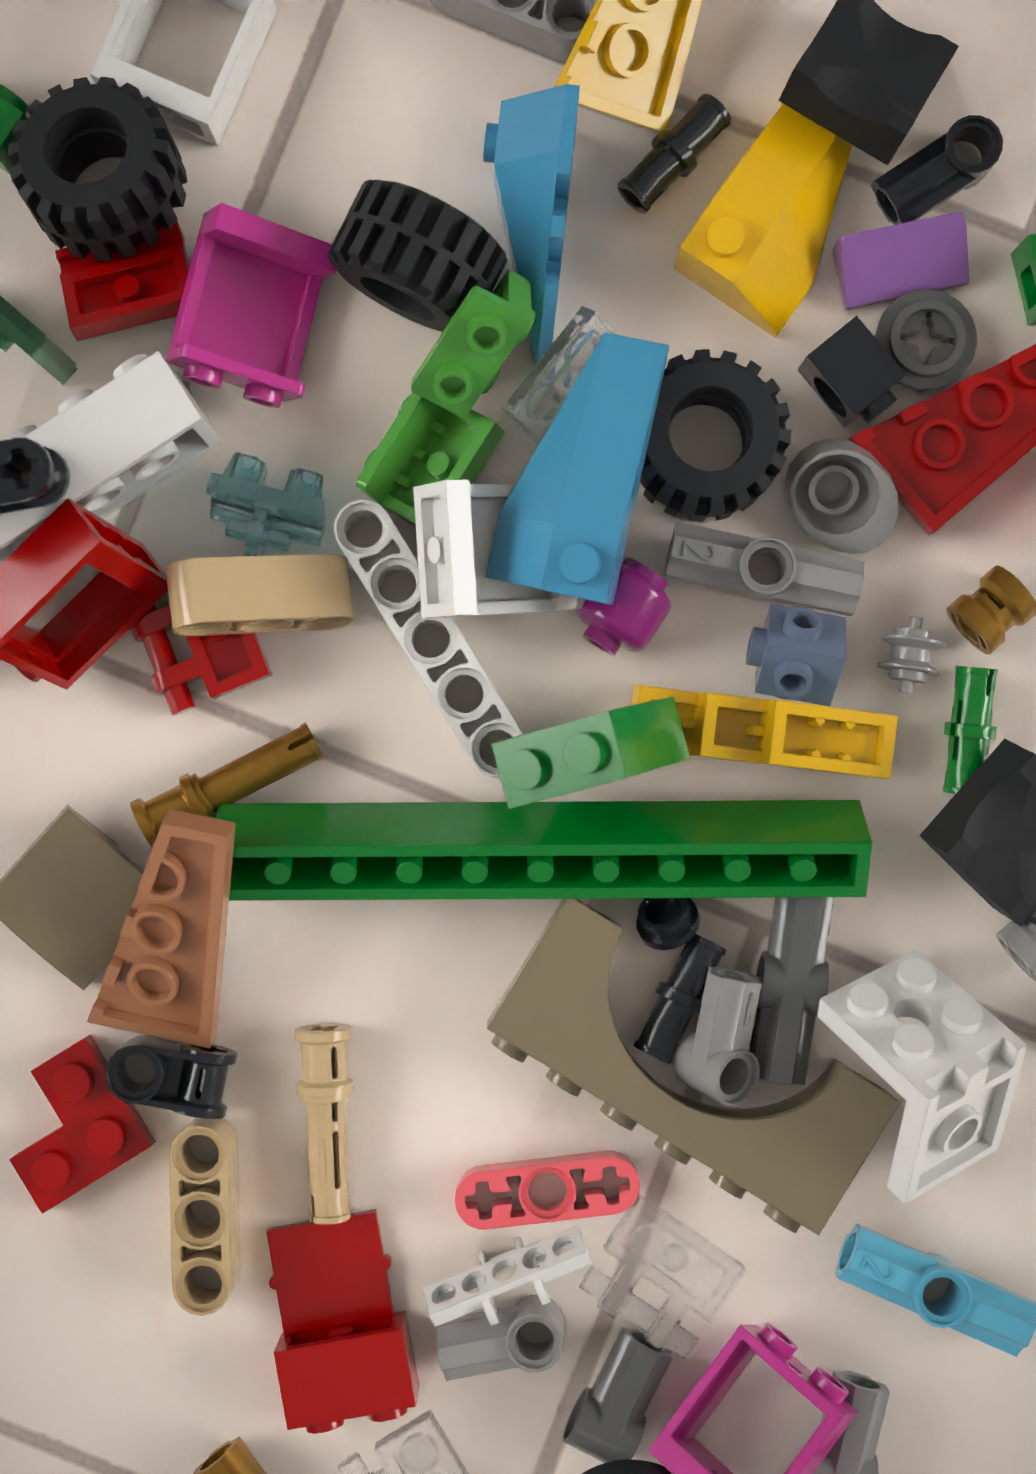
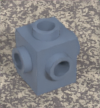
M770 604L764 628H752L747 647L746 665L756 666L754 693L775 696L785 700L792 699L830 706L846 661V617L819 613L804 607L792 608Z

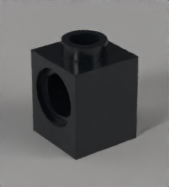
M855 316L808 354L797 369L844 428L859 416L869 424L898 400L891 390L906 376L858 316Z

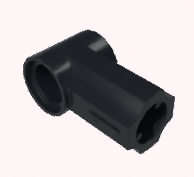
M981 115L963 117L957 120L947 133L874 180L871 188L876 196L877 204L887 220L894 225L916 221L963 189L976 186L992 169L1003 150V137L999 127L991 119ZM967 141L974 144L981 154V163L968 165L961 162L954 152V143Z

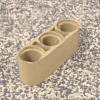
M304 554L200 557L179 560L166 566L172 630L176 635L206 636L316 631L344 627L354 623L356 620L348 559L344 555Z
M195 1118L176 1136L171 1144L169 1154L172 1289L174 1298L182 1309L193 1315L204 1316L213 1314L223 1307L239 1280L241 1268L238 1141L235 1130L224 1118ZM200 1134L213 1139L218 1146V1160L207 1163L195 1158L189 1146L190 1137ZM197 1200H206L214 1204L220 1214V1223L214 1226H205L197 1222L191 1212V1203ZM200 1265L210 1266L220 1275L222 1286L214 1290L202 1288L194 1280L192 1269Z

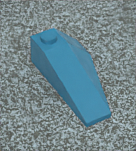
M564 84L501 101L499 124L487 123L484 141L483 162L494 163L495 188L513 271L531 281L532 310L535 311V320L527 336L536 376L549 378L577 124L580 85Z
M606 332L603 333L499 512L485 577L613 605L669 345Z

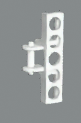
M579 1226L524 1246L523 1240L519 1236L515 1238L516 1248L492 1258H488L484 1251L479 1252L480 1265L424 1287L423 1292L428 1315L434 1326L437 1327L481 1308H484L491 1326L500 1322L496 1313L498 1311L494 1297L532 1281L542 1305L550 1303L546 1282L592 1264ZM575 1249L571 1254L567 1256H558L562 1253ZM510 1265L516 1267L515 1274L511 1278L503 1281L495 1279L496 1273L500 1269ZM475 1288H478L479 1290L474 1293H468V1291L473 1290ZM450 1298H453V1299H452L449 1303H447V1304L437 1305V1304L440 1303V1302H443V1301H445V1300H448V1299H450Z

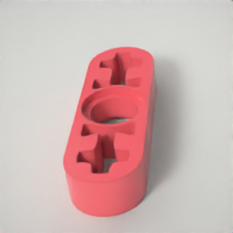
M612 1150L479 1165L466 1171L460 1178L456 1188L455 1206L458 1215L467 1225L481 1230L614 1215L628 1210L635 1203L640 1191V1181L633 1162L626 1155ZM615 1167L618 1177H628V1183L618 1186V1196L606 1197L602 1187L583 1188L587 1202L575 1203L576 1185L571 1172L573 1169H583V1182L602 1179L603 1168ZM547 1172L558 1175L566 1186L563 1199L556 1205L549 1207L535 1203L528 1191L533 1178ZM520 1176L519 1200L523 1208L521 1210H511L512 1197L493 1200L492 1211L480 1212L478 1202H467L466 1196L475 1194L476 1183L488 1182L491 1192L510 1191L511 1188L508 1177Z

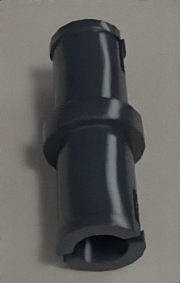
M706 93L702 94L698 98V102L670 131L662 130L655 136L651 143L653 149L625 178L618 182L620 195L633 209L642 214L647 213L651 209L652 204L679 176L683 178L688 177L697 166L696 158L724 129L730 126L731 116L718 99Z
M697 934L685 944L667 982H659L655 992L660 994L638 1040L635 1041L633 1046L662 1062L671 1064L672 1056L694 1012L700 1013L702 1003L700 1000L704 993L708 968L718 966L722 956L727 951L725 948Z

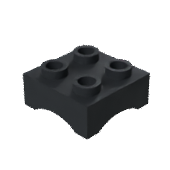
M837 0L815 38L793 69L778 101L888 166L959 46L941 35L917 31L900 23L888 15L874 0Z
M1004 738L919 836L992 908L1019 926H1022L1036 910V755Z

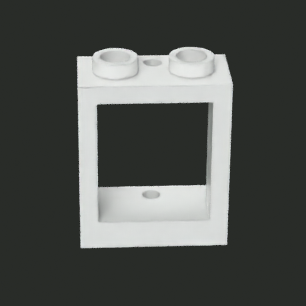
M122 0L90 72V76L95 84L98 83L100 77L114 78L119 88L125 83L137 87L143 98L149 96L156 104L166 125L219 146L277 13L275 1L214 0L245 13V16L210 97L135 66L163 0Z

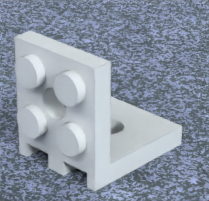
M915 949L820 998L817 1017L906 1100L887 1188L904 1205L999 1149L1027 1044L921 952ZM912 1017L920 1020L926 1026L924 1027L916 1023L903 1024L897 1018Z

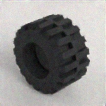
M87 77L73 79V87L63 90L59 84L47 90L51 97L43 103L35 99L26 108L30 114L28 120L17 121L12 132L18 142L8 145L7 155L13 165L9 169L12 182L42 231L47 234L51 242L62 249L66 246L72 256L85 259L90 251L97 261H111L112 253L121 252L125 259L137 255L135 247L143 242H146L149 247L153 246L161 240L157 231L161 227L170 230L178 218L173 208L184 206L186 193L182 185L187 183L186 169L181 161L182 157L156 104L149 96L143 98L137 87L125 83L119 88L115 79L100 77L97 84H90ZM109 157H123L119 166L108 176L91 183H75L82 171L92 163Z
M376 179L366 180L361 185L327 253L329 261L337 272L358 291L402 317L441 332L444 331L472 287L480 286L492 293L508 260L504 250L492 235L457 208L417 188L398 182Z
M710 349L695 350L691 359L685 360L682 354L670 359L664 370L640 483L645 488L643 495L652 504L657 500L665 505L664 512L671 516L677 517L678 513L690 515L689 521L703 522L706 517H716V521L729 518L738 510L744 511L773 483V480L782 470L787 459L784 454L791 444L792 430L786 429L785 422L790 417L787 402L778 403L776 395L780 388L773 378L765 383L758 376L762 369L761 366L752 360L749 361L747 367L735 363L737 353L724 350L720 358L710 357ZM695 405L713 406L724 411L734 420L741 434L742 451L739 458L730 467L718 471H704L688 465L676 454L670 442L669 427L674 416L681 410Z

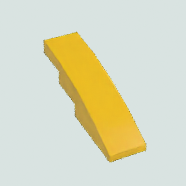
M633 685L631 705L674 696L690 756L891 779L897 715L783 700H763L710 692L698 693Z

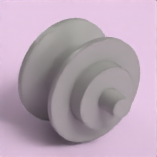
M910 616L908 627H895L894 634L881 635V639L892 646L891 659L877 663L876 667L889 670L888 678L900 681V693L912 694L913 683H926L927 676L941 675V671L930 665L929 662L931 652L944 648L945 643L934 640V632L921 629L923 620L921 617Z

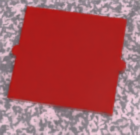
M377 1209L351 1213V1218L348 1221L337 1224L323 1225L315 1224L314 1221H306L267 1229L266 1234L273 1269L269 1286L277 1292L284 1335L394 1316L387 1269L391 1266L392 1259L389 1255L384 1254Z

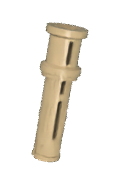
M311 1024L297 1027L294 1030V1040L301 1043L302 1080L296 1084V1094L300 1096L302 1102H306L310 1183L309 1221H314L315 1224H337L346 1222L351 1218L348 1197L345 1100L350 1099L351 1093L354 1091V1080L347 1077L346 1040L352 1037V1026L348 1024Z

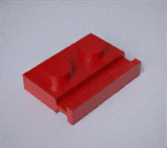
M178 220L170 230L161 227L157 231L161 240L153 246L149 247L146 242H143L135 247L137 255L125 259L121 252L112 253L111 261H97L91 251L85 259L72 256L68 248L55 250L56 259L61 270L59 275L69 328L77 341L178 315L190 268L189 257L184 244V234Z

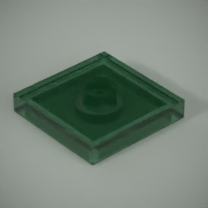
M0 295V348L7 352L15 343L64 385L77 371L76 363L46 334Z

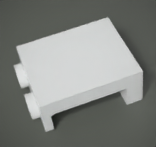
M444 480L413 487L422 618L577 610L582 608L586 599L485 577L498 515L516 484H470L469 480Z

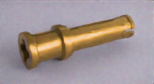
M305 722L293 731L200 778L196 773L192 775L187 773L179 777L178 786L146 802L138 798L130 802V807L141 832L150 847L153 848L161 824L170 809L216 818L219 804L235 803L317 760L324 759V756Z

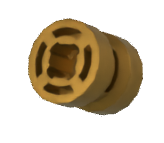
M996 565L980 578L979 588L972 595H961L946 610L950 620L964 638L979 651L989 655L1005 642V633L1012 626H1022L1036 615V601L1020 580L1005 568Z

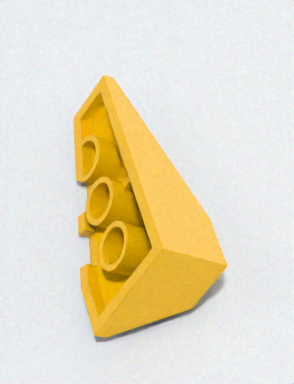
M782 104L716 193L679 247L673 269L777 338L813 285L852 144Z

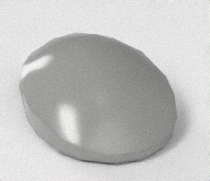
M824 439L804 448L789 464L785 478L787 503L801 527L817 542L835 551L856 554L867 552L879 546L892 533L899 516L898 492L889 472L870 452L849 440Z

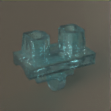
M239 452L234 453L223 475L211 473L206 487L207 494L211 495L210 518L227 523L225 536L246 541L244 556H263L266 546L287 552L291 539L320 546L325 532L323 476L320 473L297 468L290 471L284 490L264 486L267 476L266 463L258 457Z

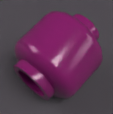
M626 557L621 566L613 605L586 599L582 608L576 610L579 618L588 626L582 636L591 644L612 656H615L620 647L631 652L642 651L670 611L671 601L664 592L668 583L646 565Z

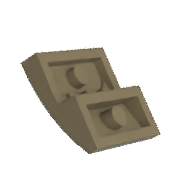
M67 804L0 879V921L61 974L82 990H85L107 966L114 955L120 939V932L136 897L137 887L144 870L120 852L115 841Z

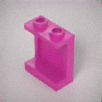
M220 203L204 213L166 361L169 364L184 368L182 377L192 383L211 388H220L223 381L244 388L243 398L259 405L280 408L282 401L286 402L302 398L306 384L297 381L322 281L323 278L337 271L329 261L327 254L332 244L224 203Z

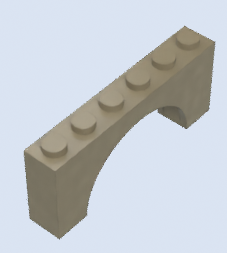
M562 899L487 1020L486 1029L496 1034L491 1043L503 1053L519 1062L524 1063L527 1056L530 1055L550 1068L546 1078L571 1095L578 1097L582 1089L599 1098L604 1102L600 1111L620 1126L633 1131L636 1124L639 1123L658 1135L654 1144L678 1162L687 1165L691 1157L708 1166L713 1170L709 1179L729 1194L742 1199L745 1192L748 1191L767 1203L763 1212L787 1230L797 1233L802 1225L819 1236L901 1102L888 1091L835 1058L816 1081L788 1099L762 1107L746 1109L716 1107L696 1102L672 1091L654 1079L639 1065L623 1044L613 1023L608 995L609 970L614 950L624 929L620 924L579 899Z

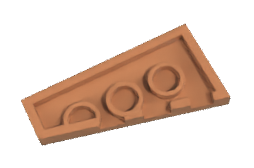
M173 809L169 810L154 842L137 887L136 897L126 916L114 955L108 964L100 992L89 1014L88 1023L205 1048L211 1047L218 1030L236 822Z

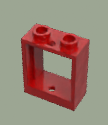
M67 498L0 565V661L2 660L15 666L20 673L33 682H38L42 678L67 690L168 592L165 572L143 543ZM86 564L100 571L39 632L25 625Z

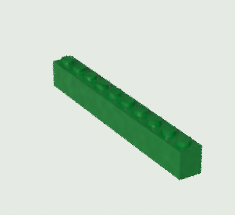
M860 800L534 802L511 809L508 808L507 802L219 804L216 819L236 822L229 901L866 897L872 851V840Z

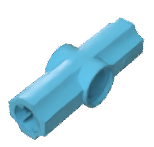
M858 1223L846 1235L839 1252L835 1271L838 1279L919 1314L931 1326L949 1327L1015 1357L1019 1355L1021 1350L1028 1347L1036 1329V1303L1033 1300L955 1267L950 1261L939 1254L921 1252ZM940 1277L949 1278L948 1291L944 1297L932 1302L923 1300V1291L928 1282Z

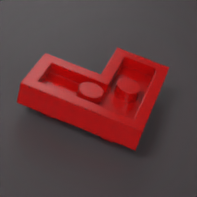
M91 1034L30 1071L63 1124L9 1159L42 1214L147 1150L156 1142L133 1103L119 1100L110 1092L105 1077V1069L108 1062Z

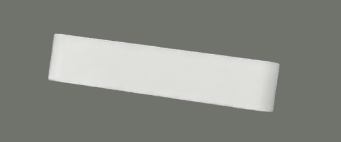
M358 499L347 503L339 511L334 521V534L339 546L471 762L481 773L490 777L500 778L498 768H493L482 760L480 744L486 735L494 731H503L512 738L523 735L522 731L452 617L422 618L418 562L389 514L380 504L371 500ZM364 517L378 520L382 524V535L377 543L368 548H358L350 543L349 531L357 520ZM395 571H406L416 579V589L413 595L401 603H392L386 600L381 592L384 579ZM429 624H437L444 627L450 635L446 651L434 658H426L419 655L414 647V638L417 632L423 626ZM460 678L474 679L483 689L481 704L474 711L468 713H460L453 710L447 701V691L450 685Z

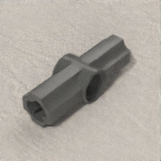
M834 897L775 898L768 949L761 953L756 976L762 978V986L757 1006L758 1013L751 1052L758 1059L760 1079L785 1085H805L815 1017L818 1014L820 998L826 996L828 992L829 964L824 958L830 932Z

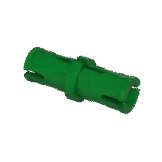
M967 666L955 667V692L951 722H945L944 735H949L943 792L956 794L987 759L990 740H996L997 727L991 726L998 669Z

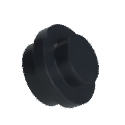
M644 898L638 909L636 927L642 941L647 946L657 950H671L684 945L693 938L700 925V914L695 903L690 898Z

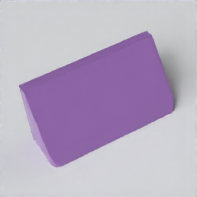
M963 211L845 235L838 239L832 249L845 310L893 301L914 290L933 289L941 291L965 286L970 283L967 229Z

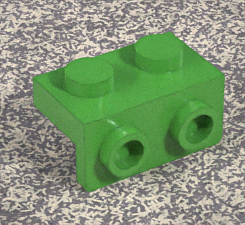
M508 269L493 293L480 286L472 287L413 376L411 391L465 419L481 394L487 393L494 385L502 364L515 345L519 346L526 339L533 326L535 311L532 310L531 281Z
M412 392L402 402L396 419L379 446L367 457L363 471L356 480V486L374 502L380 504L383 509L416 527L413 487L444 480H469V483L473 484L504 436L505 431L495 421L472 409L464 419Z

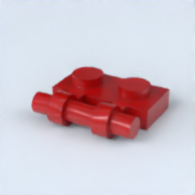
M154 604L130 628L135 641L143 642L155 671L150 676L157 695L164 694L172 716L196 707L187 684L201 677L210 698L217 699L273 676L256 633L185 636L194 657L178 663L166 633L172 629L170 605L157 610Z

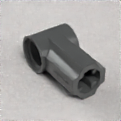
M622 1327L592 1389L586 1387L577 1399L564 1430L563 1442L604 1463L632 1459L644 1432L646 1417L644 1415L673 1358L671 1351L658 1343L656 1339L643 1332Z

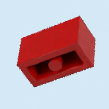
M406 1310L394 1312V1316L288 1335L281 1334L274 1350V1358L287 1430L306 1427L308 1433H325L341 1427L346 1419L369 1415V1419L374 1422L390 1421L405 1415L408 1411L407 1408L416 1407L420 1385Z

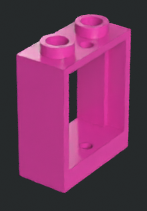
M766 1323L763 1328L759 1325L740 1324L648 1451L672 1474H733L695 1436L756 1354L826 1415L784 1474H813L858 1412L844 1400L849 1392L835 1377L820 1367H816L811 1372L793 1356L797 1346L779 1329L769 1323Z

